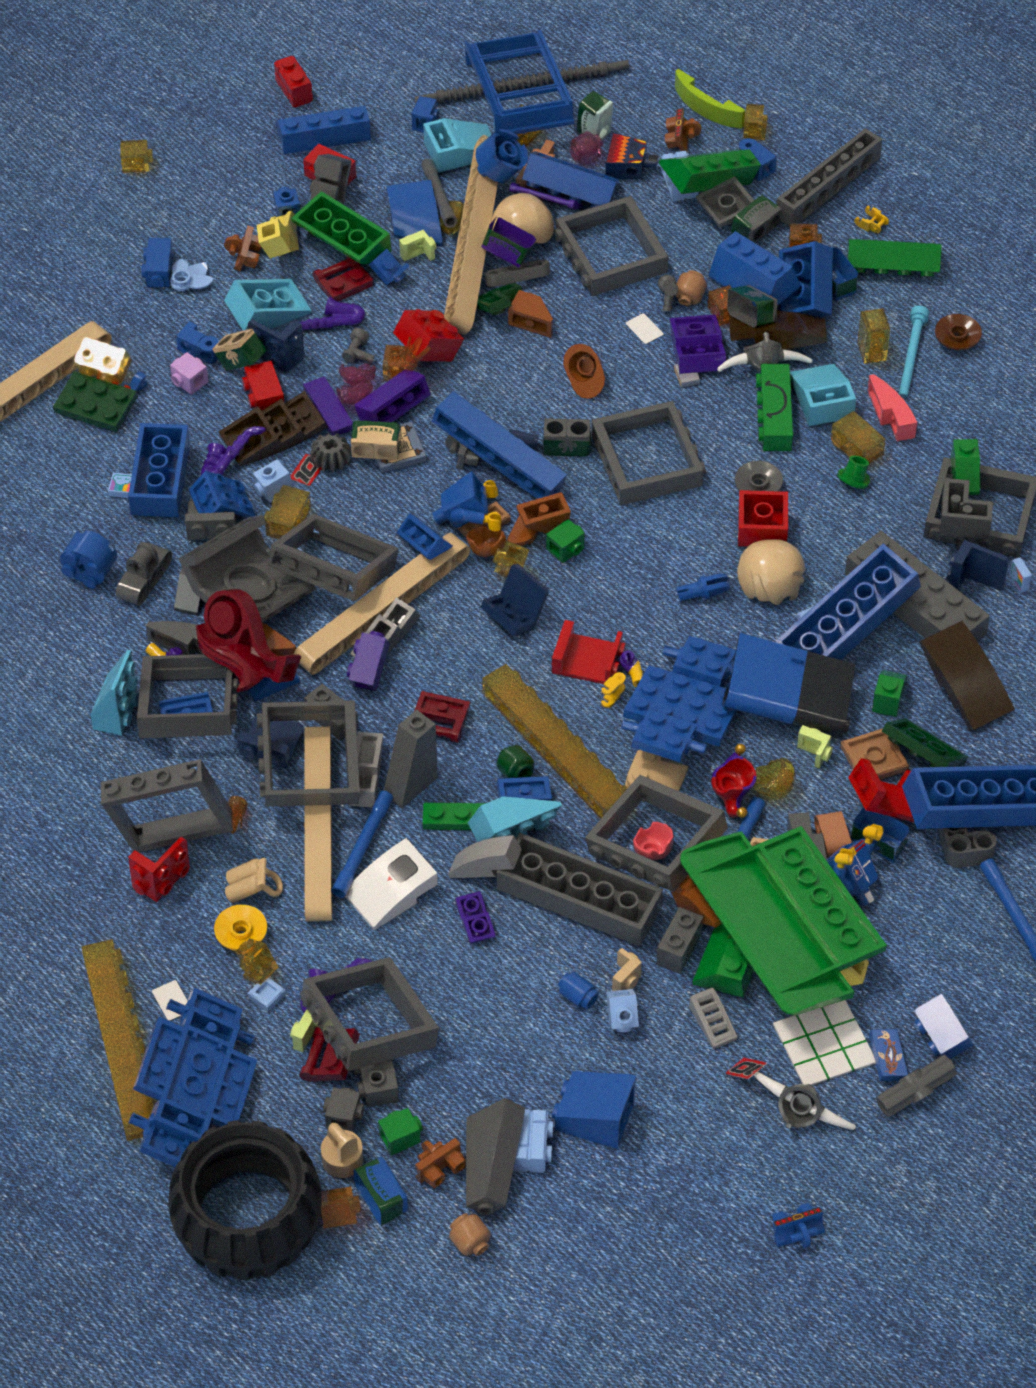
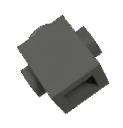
M333 1087L331 1097L325 1098L323 1113H326V1129H328L331 1123H337L343 1130L354 1133L357 1120H362L364 1113V1104L361 1103L360 1092H355L350 1088L340 1089Z

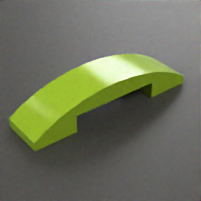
M680 69L675 71V89L688 107L704 118L718 124L741 129L744 127L745 109L730 100H727L724 104L718 102L697 89L693 77Z

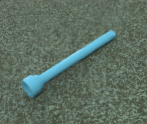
M914 306L911 309L910 320L913 327L899 395L903 399L908 397L922 326L929 319L930 312L924 306Z

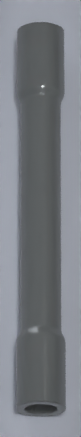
M424 159L421 167L425 177L431 180L434 196L444 225L452 228L457 224V218L449 204L435 163L432 159Z

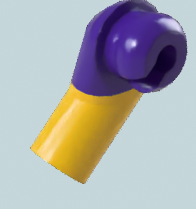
M155 643L148 645L145 650L149 656L183 655L182 650L178 647L171 648L169 652H163Z
M626 650L620 655L619 662L631 676L633 686L637 687L643 676L641 665L637 658H635V654L630 650Z

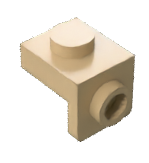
M623 948L617 952V965L621 969L613 976L612 991L633 989L641 977L642 962L634 953H628Z

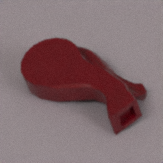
M240 589L217 591L211 595L204 609L205 623L195 625L198 644L202 652L209 659L226 666L236 674L240 682L237 692L249 690L264 677H269L277 683L293 681L301 655L277 656L270 650L266 643L261 617L253 598L246 591Z

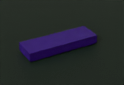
M325 376L303 384V390L328 426L327 429L332 436L336 433L340 435L352 430L353 422Z

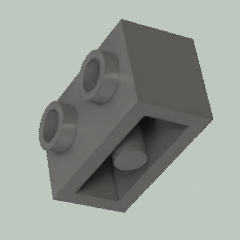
M392 1059L354 1069L355 1075L360 1074L361 1081L357 1082L358 1092H360V1098L365 1097L367 1107L399 1102L398 1085Z

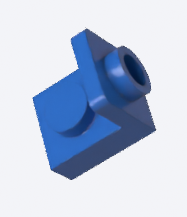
M388 249L384 250L369 264L386 286L393 280L395 283H398L407 275L404 271L410 266L408 263L401 266Z

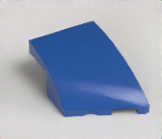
M431 180L386 186L394 237L402 239L424 230L429 237L434 239L436 246H443Z

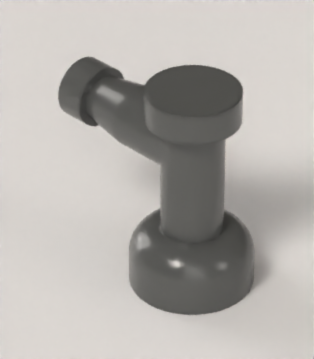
M666 274L659 278L658 288L664 293L662 310L672 311L673 296L677 294L678 286L676 285L675 278Z
M354 328L350 334L352 342L348 349L342 353V358L349 363H353L357 358L372 364L375 355L368 354L359 349L360 346L368 342L369 334L361 328Z

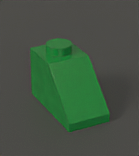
M953 439L950 458L953 479L970 480L969 495H979L980 455L978 439Z
M882 670L879 674L874 693L872 712L897 717L907 675Z

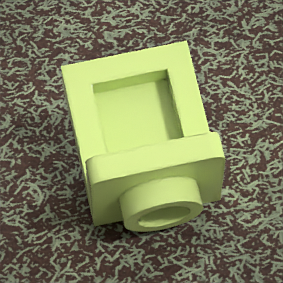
M424 230L399 240L400 256L404 261L423 253L426 254L430 261L435 259L436 243Z
M802 725L798 733L797 747L816 754L815 767L820 769L823 761L828 762L833 748L830 747L831 736L820 732L818 729Z
M307 1009L300 1022L294 1023L290 1033V1037L293 1038V1049L304 1052L314 1029L319 1027L314 1024L311 1014Z

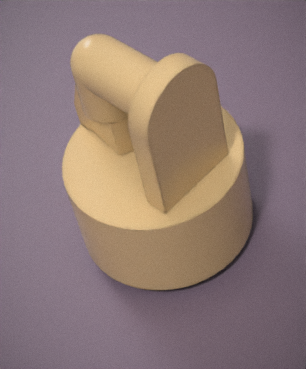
M337 1123L329 1125L327 1136L321 1144L322 1164L326 1172L337 1178H347L354 1175V1169L363 1165V1147L360 1138L351 1131L343 1130Z

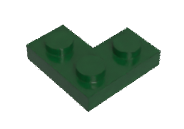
M510 283L478 295L476 308L492 315L505 312V308L512 306L511 302L518 291H522L521 285Z

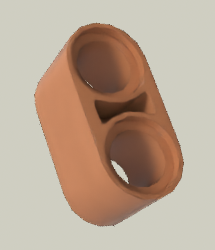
M841 811L815 815L816 833H823L826 858H829L841 846L851 843Z

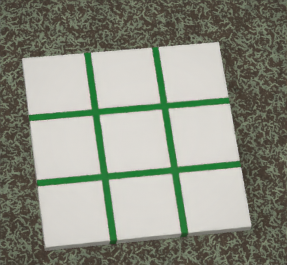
M846 1000L773 1023L802 1084H811L813 1086L876 1064L874 1055Z

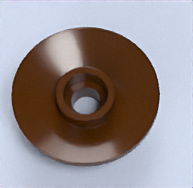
M950 314L937 322L935 336L943 346L949 349L967 350L979 343L982 329L979 323L970 316Z

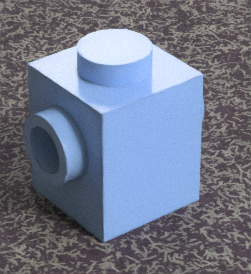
M278 459L253 473L256 482L253 484L255 491L260 497L264 496L269 503L294 489L289 472Z
M626 989L606 992L611 1029H616L617 1032H629L632 1030V1027H639L637 1000L634 990Z

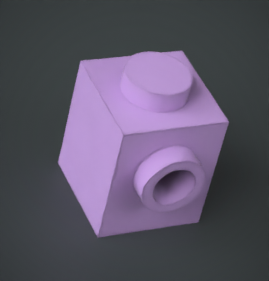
M188 352L170 364L172 382L192 395L208 383L207 366L199 358H194Z

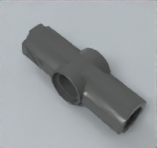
M945 1054L922 1069L918 1068L899 1080L898 1084L875 1097L877 1105L887 1117L892 1116L909 1104H914L934 1092V1088L957 1075L954 1064Z

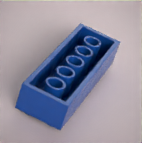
M883 543L775 642L842 660L921 588L919 575Z
M1036 765L913 768L902 785L917 829L1036 825Z

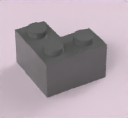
M945 478L939 535L989 539L993 502L968 499L970 480Z

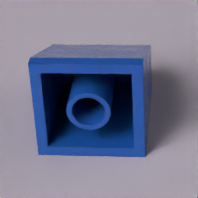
M573 1071L569 1081L565 1080L562 1085L560 1095L563 1097L561 1103L556 1102L553 1108L552 1119H555V1130L618 1149L635 1104L636 1076L631 1074Z

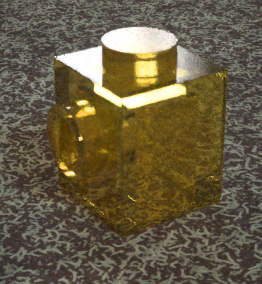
M147 140L120 141L122 172L149 171V162H153V149H148Z
M506 541L502 550L498 548L492 561L496 563L493 572L507 577L512 565L519 564L521 567H524L529 549Z

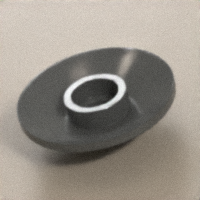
M751 461L743 464L737 470L735 485L738 491H780L783 485V476L780 470L769 462Z

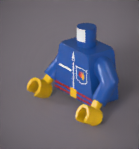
M471 471L442 492V507L432 513L433 518L439 525L449 520L456 528L469 522L481 525L484 522L488 523L489 530L499 531L502 523L500 514L498 512H491L488 516L485 515L488 513L487 498L498 497V487L492 480L485 481L482 484Z
M876 824L864 828L863 836L865 839L862 838L841 846L826 859L851 896L855 895L860 906H865L874 901L868 887L878 879V875L871 860V854L875 845L873 840L879 841L883 835V827Z

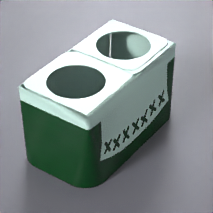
M595 91L589 93L579 104L577 132L581 135L583 134L584 137L595 144L603 140L611 133L613 102Z

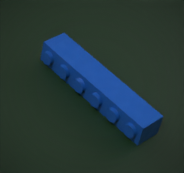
M453 391L436 407L432 419L434 424L536 499L556 494L562 489L567 476L566 473L526 445L521 439L515 437L502 425L489 418L483 411L474 407L464 397L459 396Z

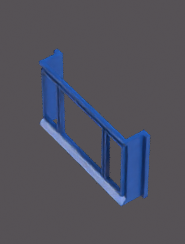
M538 30V33L482 41L474 44L464 41L466 65H473L493 114L494 132L506 129L515 134L574 124L573 101L541 30ZM541 53L554 84L497 94L485 62ZM556 91L561 98L558 101L506 110L503 109L500 102Z

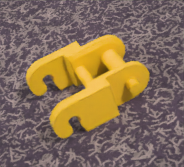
M870 206L865 208V212L872 217L871 220L862 218L859 222V217L854 219L855 224L867 232L871 230L875 233H880L881 226L889 224V219L881 214L880 210L873 207L870 211Z
M615 673L604 683L606 688H602L601 692L604 694V699L608 702L602 700L601 705L603 707H612L624 692L626 676L623 673Z

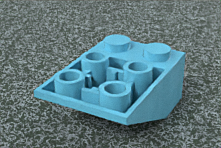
M446 118L423 124L424 144L435 163L438 173L470 165L478 139L482 135L488 137L492 135L487 124Z
M834 364L790 372V380L808 426L854 418L855 394L849 380Z
M127 650L105 678L90 714L94 730L122 735L125 727H129L131 723L133 707H137L139 701V692H137L138 677H135V662L132 660L131 650Z
M503 796L481 805L468 824L477 842L514 835L516 839L519 832L527 835L528 830L535 828L536 831H539L550 825L549 821L557 816L556 812L562 804L557 801Z

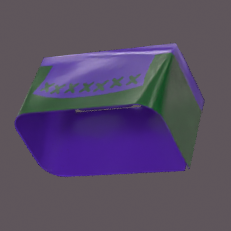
M496 216L489 224L481 248L520 268L528 258L536 238L500 217L496 221Z

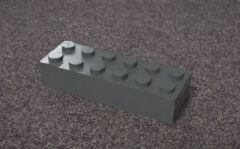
M882 530L847 556L846 576L884 543L918 573L921 588L893 613L924 638L962 620L977 641L987 634L990 619L988 613Z
M519 832L516 840L522 850L514 869L497 870V890L641 947L662 908L663 889Z

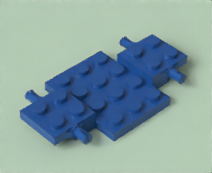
M692 636L688 637L685 645L680 649L665 645L662 655L676 659L673 671L670 672L648 665L624 708L623 717L630 720L624 719L621 729L635 733L631 747L677 762H681L684 754L687 755L690 750L702 754L706 753L708 744L695 741V739L720 747L738 710L722 706L726 689L722 687L732 673L736 650Z
M193 988L185 1005L172 999L167 1004V1010L180 1015V1026L161 1017H158L155 1021L133 1090L158 1100L154 1104L148 1119L134 1112L130 1117L129 1124L143 1129V1140L139 1152L173 1167H176L178 1162L181 1161V1156L186 1148L193 1141L197 1142L202 1134L208 1130L210 1123L221 1127L227 1125L230 1121L240 1119L257 1063V1059L233 1049L236 1040L250 1046L254 1035L240 1030V1017L243 1009L197 988Z

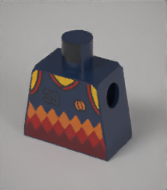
M613 133L606 159L605 175L617 179H641L644 167L657 169L659 155L647 154V142L644 140Z

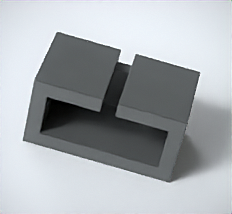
M331 154L318 155L314 163L316 179L310 185V200L322 191L344 205L352 160Z

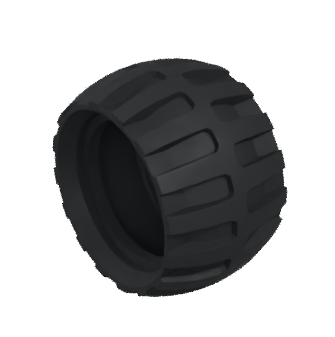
M235 1120L228 1122L227 1125L208 1129L197 1142L193 1141L186 1148L181 1156V1161L178 1162L172 1174L168 1205L175 1234L192 1259L202 1266L206 1264L209 1271L219 1276L225 1277L228 1275L236 1277L237 1280H250L251 1277L264 1276L265 1278L274 1275L278 1269L283 1266L288 1267L298 1259L301 1254V1248L305 1249L309 1245L317 1229V1223L321 1214L322 1194L319 1177L312 1160L304 1148L295 1142L288 1133L279 1128L273 1129L261 1121L253 1120L252 1123ZM241 1172L262 1173L275 1178L289 1191L287 1203L276 1217L257 1227L236 1229L221 1226L207 1217L201 1208V1204L212 1187L223 1178Z

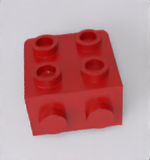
M180 837L156 863L134 850L128 856L133 889L138 894L146 895L155 902L163 895H167L171 891L173 884L179 878L185 877L190 869L187 840Z

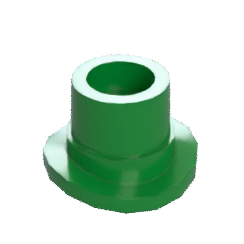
M850 456L847 466L838 471L837 477L850 486L865 489L870 483V478L867 474L869 461L861 456Z

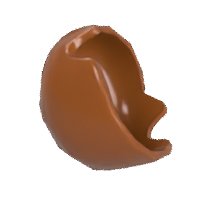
M480 525L469 531L466 539L470 549L476 556L490 557L498 554L504 548L506 535L501 530L491 531L486 525Z

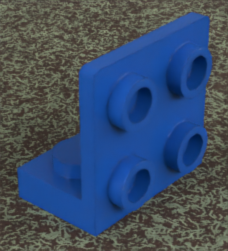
M206 470L188 489L198 513H223L227 511L234 512V514L245 518L256 516L252 508L253 505L245 492V487L239 480H232L221 474H215Z

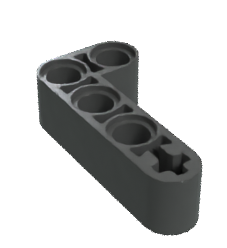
M937 828L945 860L950 866L955 868L976 866L987 859H993L996 848V837L993 833L986 830L968 832L967 828Z

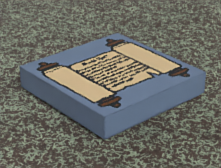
M412 422L400 424L402 437L398 460L375 459L381 473L427 461L425 451Z

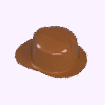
M586 344L572 345L564 355L563 365L577 395L587 399L594 398L601 393L605 384L601 359Z

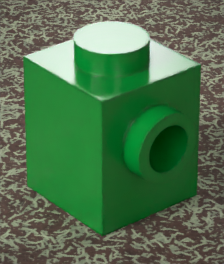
M567 519L546 534V549L561 563H564L582 552L584 549L585 533L579 525H575Z
M408 1108L401 1111H393L387 1117L378 1120L379 1135L390 1156L421 1143L420 1132L423 1131L422 1124L417 1116H412Z

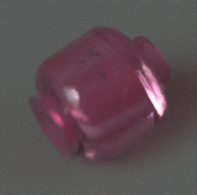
M586 131L571 140V146L569 147L570 155L576 163L580 162L586 165L601 156L603 142L599 135Z

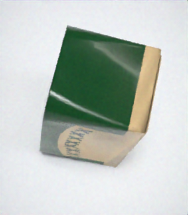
M253 329L227 334L212 350L225 371L254 364L267 349Z
M354 421L351 434L352 457L398 460L402 437L401 426L394 422Z

